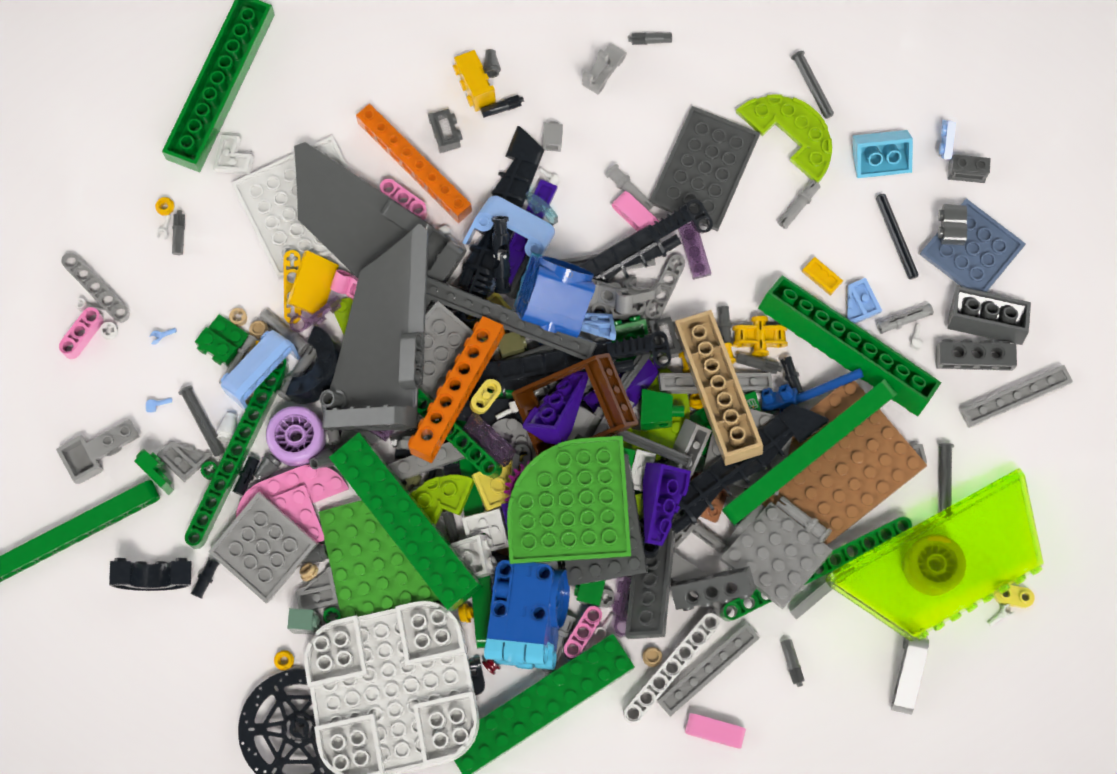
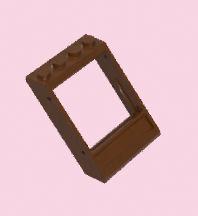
M609 353L592 356L512 392L524 423L530 411L534 407H540L534 393L535 390L585 369L610 427L589 438L611 437L639 424ZM528 432L537 456L555 446V444L545 443Z

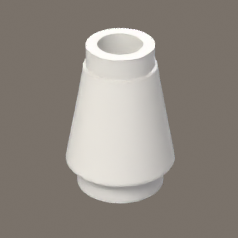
M226 413L216 432L218 440L230 443L236 431L237 415Z

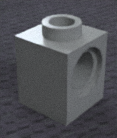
M555 121L544 123V151L561 152L563 124Z

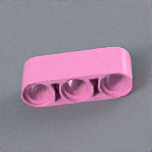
M385 179L381 182L380 191L413 213L418 208L422 209L423 211L416 215L423 220L426 219L427 209L422 200L392 179ZM386 188H393V191L385 192ZM402 198L408 199V201L405 203L399 202V200Z
M624 191L611 204L613 209L636 231L649 224L651 226L655 225L654 221L660 222L627 191Z
M86 308L60 341L59 350L68 359L77 358L103 324V316L96 308ZM92 315H97L95 320L89 321ZM85 330L82 336H78L79 331ZM73 345V349L66 352L67 347Z
M590 606L586 609L565 643L564 655L566 658L572 660L582 654L601 622V609L596 606ZM594 611L598 613L599 618L596 621H591L588 618L589 612ZM585 628L589 634L587 637L581 638L577 634L578 630ZM570 645H575L578 648V653L570 655L567 652V648Z
M693 713L689 714L685 733L738 749L742 748L746 729Z

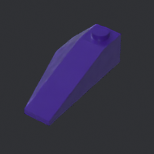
M648 359L625 391L628 399L634 403L635 407L642 396V389L647 390L660 373L650 359ZM625 372L618 374L619 378H621ZM594 390L583 398L594 413L598 407L601 408Z
M578 371L565 377L556 386L557 390L551 396L547 395L543 399L544 403L539 408L534 407L530 411L522 425L523 428L547 444L557 445L567 441L572 432L589 378L587 372Z
M646 462L643 477L645 543L663 546L672 526L671 520L680 509V506H678L680 500L688 491L691 471L665 464Z

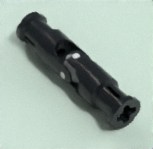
M494 216L491 218L492 222H494V233H492L493 275L496 278L494 292L506 294L511 292L509 287V277L511 276L509 262L510 241L509 233L507 232L509 217ZM504 245L505 250H501L499 247Z

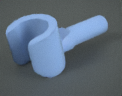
M176 328L164 332L153 331L149 337L155 336L157 339L151 344L156 345L163 337L176 333Z
M172 398L160 401L148 400L146 402V412H156V406L172 403Z

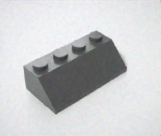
M956 286L949 311L947 329L1023 345L1029 333L1031 302Z

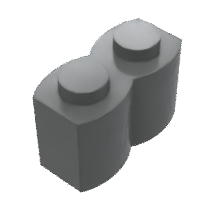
M944 204L942 209L938 211V221H941V227L938 228V238L941 239V244L964 245L967 241V205Z

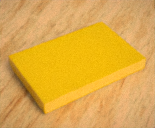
M308 250L304 251L287 303L321 318L331 292L330 286L339 265Z

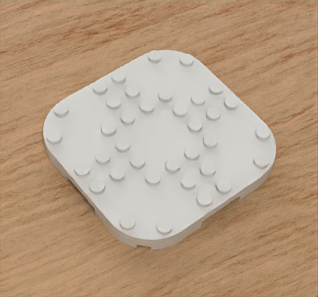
M418 601L395 606V609L359 617L355 615L334 620L315 632L316 635L308 643L304 656V665L316 724L314 729L318 752L324 764L335 774H398L443 764L461 757L474 743L479 730V713L464 634L455 616L440 604L430 601Z

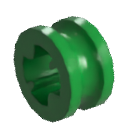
M207 461L201 466V474L205 479L212 480L218 466L212 461ZM213 466L214 473L207 475L206 468L210 469Z
M328 608L323 613V620L326 624L331 622V620H327V616L330 617V612L338 615V617H335L336 620L341 619V614L336 608Z

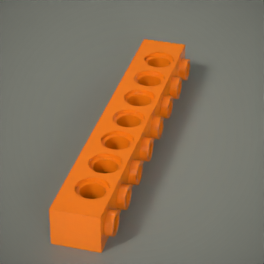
M370 103L356 115L358 124L458 224L472 212L471 203Z
M482 316L480 322L477 321L475 323L472 336L466 339L464 350L457 355L455 365L452 370L448 371L444 385L438 388L435 401L429 404L427 415L424 419L420 420L416 434L412 435L409 439L408 447L412 455L430 463L434 461L505 334L502 324ZM481 338H487L484 342L479 341ZM472 354H478L475 358L470 357ZM463 370H469L467 374H461ZM454 386L460 387L458 390H451ZM446 402H450V403H451V404H450L449 406H447V407H443V406H442V405H443L444 403H446ZM435 419H442L439 423H433ZM427 435L432 436V438L429 440L423 439Z

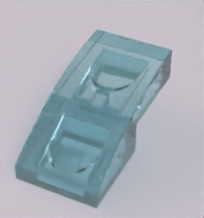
M529 191L525 193L526 201L535 215L542 211L550 224L558 223V215L549 204Z

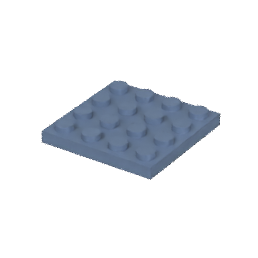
M966 198L961 204L967 205L966 243L964 245L941 244V239L938 238L937 232L921 251L920 255L961 287L987 292L1024 248L1026 243Z

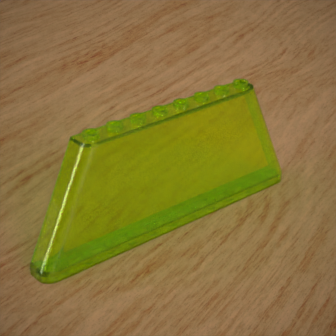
M1021 468L1012 471L834 570L826 577L825 581L829 587L909 641L923 640L929 636L928 632L934 629L936 632L946 626L945 622L958 620L962 617L961 613L966 610L968 613L972 612L978 607L977 604L980 602L987 603L995 597L994 594L998 592L1003 594L1011 588L1010 585L1013 583L1018 585L1027 579V575L1032 574L1034 576L1043 570L1044 561L1024 472Z

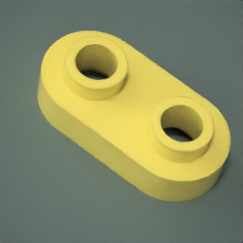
M488 379L481 385L470 401V408L474 413L484 414L487 412L501 392L500 383L494 379ZM487 389H492L493 393H489ZM476 403H480L482 407H478Z
M1002 584L994 590V599L1002 605L1010 604L1009 606L1028 608L1035 600L1034 593L1024 587ZM1007 591L1008 597H1004L1002 592ZM1023 594L1027 595V601L1022 599Z

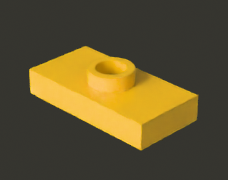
M816 257L802 270V273L830 296L843 283L839 276Z

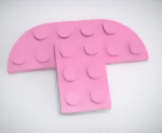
M310 465L300 466L261 481L248 489L239 502L236 518L258 492H261L319 543L324 541V534L313 503L349 490L342 477L328 467L312 469Z

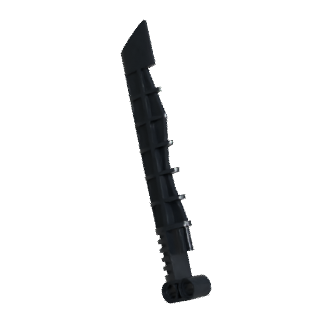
M517 126L505 156L514 161L506 173L499 172L498 175L502 178L495 189L491 191V194L522 208L544 149L520 126ZM494 225L488 231L477 229L484 236L477 246L471 245L469 247V250L473 253L466 263L462 265L463 273L458 283V286L462 289H468L473 275H475L468 293L484 299L488 298L487 293L491 290L489 286L493 285L492 280L495 279L493 275L494 257L492 245ZM507 228L510 241L513 231ZM501 245L499 249L505 250L504 245ZM444 305L449 311L456 310L454 308ZM459 310L454 314L470 329L474 328L477 321L480 322V319L477 317L471 320L467 319L469 314Z
M697 199L690 200L680 206L679 211L673 210L672 215L666 214L667 218L661 217L660 222L654 221L655 225H647L580 264L579 267L594 274L593 279L608 283L620 271L628 279L629 275L625 269L626 267L642 263L647 268L646 261L660 256L664 258L667 256L666 253L682 244L677 234L663 242H660L659 239L691 222L696 232L701 234L709 232L713 227L712 219L701 201ZM691 203H695L698 206L697 213L690 211L689 206ZM700 220L707 222L708 227L706 230H702L699 227Z
M663 331L644 334L642 338L637 336V339L630 337V340H625L623 338V341L618 342V339L614 343H611V341L597 343L593 354L595 356L609 353L613 361L652 353L653 363L656 368L666 369L671 363L668 337ZM660 336L664 339V343L656 345L653 339ZM560 350L489 362L468 400L472 399L481 385L488 379H494L500 383L504 397L506 396L505 390L515 391L583 361V359ZM664 355L668 361L665 364H660L657 361V357ZM633 359L613 361L617 373L635 370ZM463 370L461 374H467L469 370ZM454 386L451 390H458L460 387Z
M795 404L788 406L758 429L763 443L762 455L725 466L721 457L689 482L688 491L685 496H682L678 505L680 509L672 518L673 520L681 513L684 514L672 523L671 528L674 533H680L691 523L693 525L698 523V518L707 508L713 511L714 507L711 503L722 490L728 497H731L732 494L727 486L742 479L747 484L750 483L747 477L762 470H767V466L778 453L784 457L785 454L782 448L792 436L801 444L827 424L829 419ZM641 518L639 522L640 528L643 531L642 540L645 547L649 543H645L644 518ZM654 545L655 550L652 552H648L644 548L645 557H656L659 552V545Z

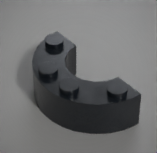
M318 326L313 327L307 341L311 347L316 349V363L307 374L300 377H292L285 394L297 404H309L320 400L321 393L330 389L341 346L332 336Z
M114 558V561H110L109 585L117 589L133 591L183 589L191 586L192 561H187V558H175V561L169 563L157 561L155 564H147L146 561H136L133 563L127 561L126 558Z

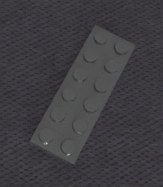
M670 528L663 546H659V552L656 557L646 558L648 573L631 576L625 631L627 639L665 637L676 534L672 528ZM647 544L644 547L648 552L655 550L653 544Z

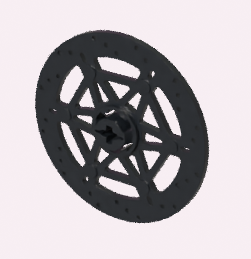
M293 669L277 673L258 685L247 698L238 724L240 749L255 774H273L272 771L276 768L277 770L274 774H286L282 772L285 764H311L315 771L310 774H335L324 764L318 752L315 741L314 727L316 724L314 712L313 715L306 713V710L312 705L311 695H287L284 691V688L287 686L307 685L305 669ZM273 695L276 702L263 723H255L259 708L269 696ZM291 700H309L300 711L291 702ZM284 702L294 711L290 715H286L283 706ZM279 707L283 721L270 723L271 717ZM308 720L312 723V726H311L312 736H311L310 738L308 737V734H309V724H308V722H307ZM288 721H290V725H289V734H290V736H291L290 739H289V738L287 737V735H286V733H287V726H286V725H287ZM296 724L299 727H304L303 736L299 732H294ZM271 727H282L281 733L267 731ZM249 728H254L255 730H254V731H249L248 729H249ZM255 736H263L275 758L272 764H268L258 752L254 741ZM269 736L283 739L278 752L273 747ZM312 744L316 756L312 757L305 746ZM285 745H291L293 748L285 757H282ZM299 748L308 759L290 760L289 758Z

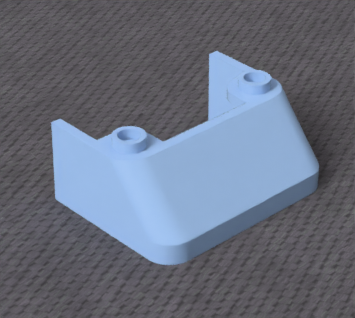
M491 196L475 217L462 242L465 245L470 244L477 229L480 231L490 230L494 225L491 219L494 216L509 217L507 228L528 239L525 245L526 254L530 257L533 252L544 256L555 235V228L552 224L499 196Z
M274 330L266 331L262 335L261 341L230 373H226L222 377V389L233 401L246 410L247 404L245 400L289 354L297 360L300 359L294 344Z

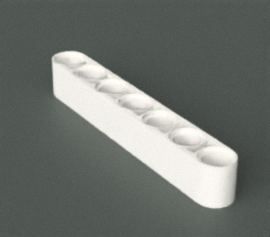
M708 613L703 616L626 707L624 719L628 723L635 724L641 720L717 630L720 623L717 615ZM708 618L713 619L715 627L708 628L705 625V620ZM695 633L700 634L703 638L702 642L695 643L692 640V635ZM682 648L688 649L690 656L682 658L679 650ZM670 663L675 664L677 672L669 673L666 666ZM657 678L664 681V687L661 689L656 688L653 684ZM642 694H649L652 700L649 704L642 703L640 699ZM628 710H637L638 718L630 719L627 714Z

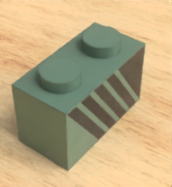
M289 608L287 629L294 634L316 635L315 632L321 626V618H318V614L314 610Z

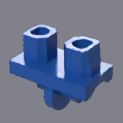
M788 384L781 385L777 392H773L771 388L763 389L761 395V408L763 412L778 409L782 412L791 404L796 405L798 391L796 388L791 389Z

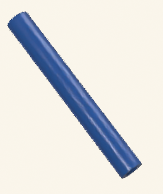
M861 368L797 394L796 405L864 377Z

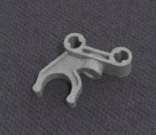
M612 43L607 46L605 51L599 50L598 58L589 72L585 70L582 74V85L597 95L602 92L609 77L617 66L619 67L627 55V52Z
M630 276L629 279L624 281L622 288L617 282L609 284L592 279L596 287L589 304L599 302L615 307V311L618 313L628 314L632 312L633 304L654 299L660 294L661 284L655 283L650 288L636 287L637 277Z

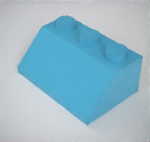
M900 130L853 135V159L856 177L866 178L912 173L913 138L909 131Z

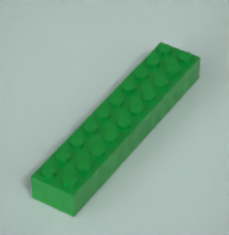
M234 0L162 150L166 160L199 173L201 172L275 16L272 5L259 0Z
M783 275L767 292L758 307L765 315L773 318L780 325L804 339L845 369L852 372L861 368L864 377L860 379L866 381L871 386L875 387L886 379L898 393L891 400L897 402L917 417L942 383Z
M357 433L329 457L447 610L455 611L483 587L366 436Z
M614 634L609 635L481 718L474 743L466 753L454 760L461 773L475 774L633 671L635 666Z

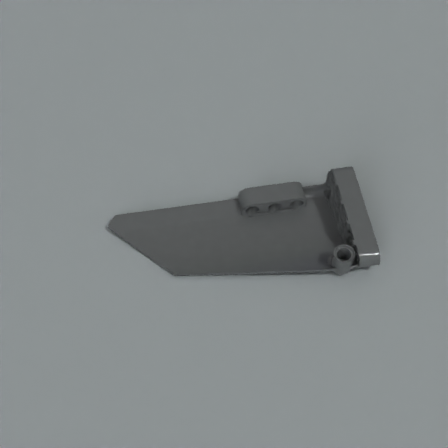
M304 142L294 146L298 220L357 278H359L362 269L393 247L420 223L429 230L427 277L445 284L447 283L466 254V249L308 143ZM426 298V312L434 302Z
M420 223L393 247L360 271L330 389L323 391L320 395V403L325 407L322 429L343 431L417 429L418 388L423 384L429 230Z

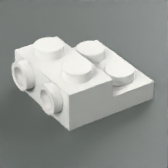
M478 534L451 543V546L477 578L480 579L495 574L497 561L492 557L491 549L493 548V542L488 535Z

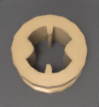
M235 308L230 312L229 319L231 323L241 327L246 324L247 315L243 309ZM236 314H243L240 321L237 319L234 321Z

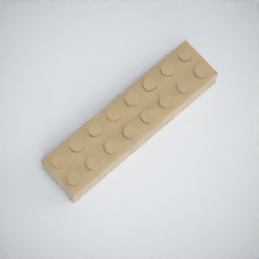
M712 310L676 320V335L725 466L762 455L763 443Z

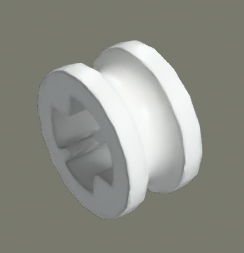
M105 322L100 327V333L106 340H112L118 335V328L112 322ZM108 327H111V329L114 330V332H110V335H107V333L104 332L105 330H108Z

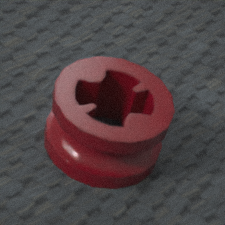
M487 659L482 661L484 667L493 675L496 674L495 671L497 669H501V666L496 664L494 660Z

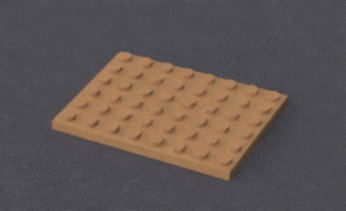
M856 381L838 387L810 409V411L828 418L829 422L801 444L792 436L788 456L866 394ZM879 409L779 489L778 496L772 495L762 505L766 508L772 502L776 506L779 501L785 506L786 504L780 500L784 496L809 517L817 518L821 525L832 530L829 537L823 542L829 545L924 470L927 464Z

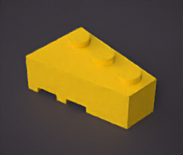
M475 50L454 57L455 65H452L456 76L459 75L461 78L459 83L462 90L468 94L466 98L469 106H473L475 112L483 107L496 103L495 89L493 85L490 86L488 82L489 77L487 73H484L482 63Z

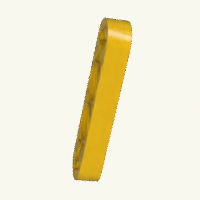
M289 250L283 258L284 318L289 324H297L301 320V309L294 307L295 314H298V317H295V321H291V318L287 317L288 314H291V307L287 308V295L291 292L293 283L288 282L287 276L289 273L297 274L298 270H286V267L291 268V263L287 260L290 254H294L298 258V260L294 261V268H299L301 257L297 251Z

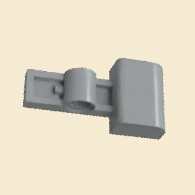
M128 419L87 442L83 435H80L57 448L56 451L72 481L75 484H80L103 471L98 463L99 459L118 453L124 445L140 436L132 421Z

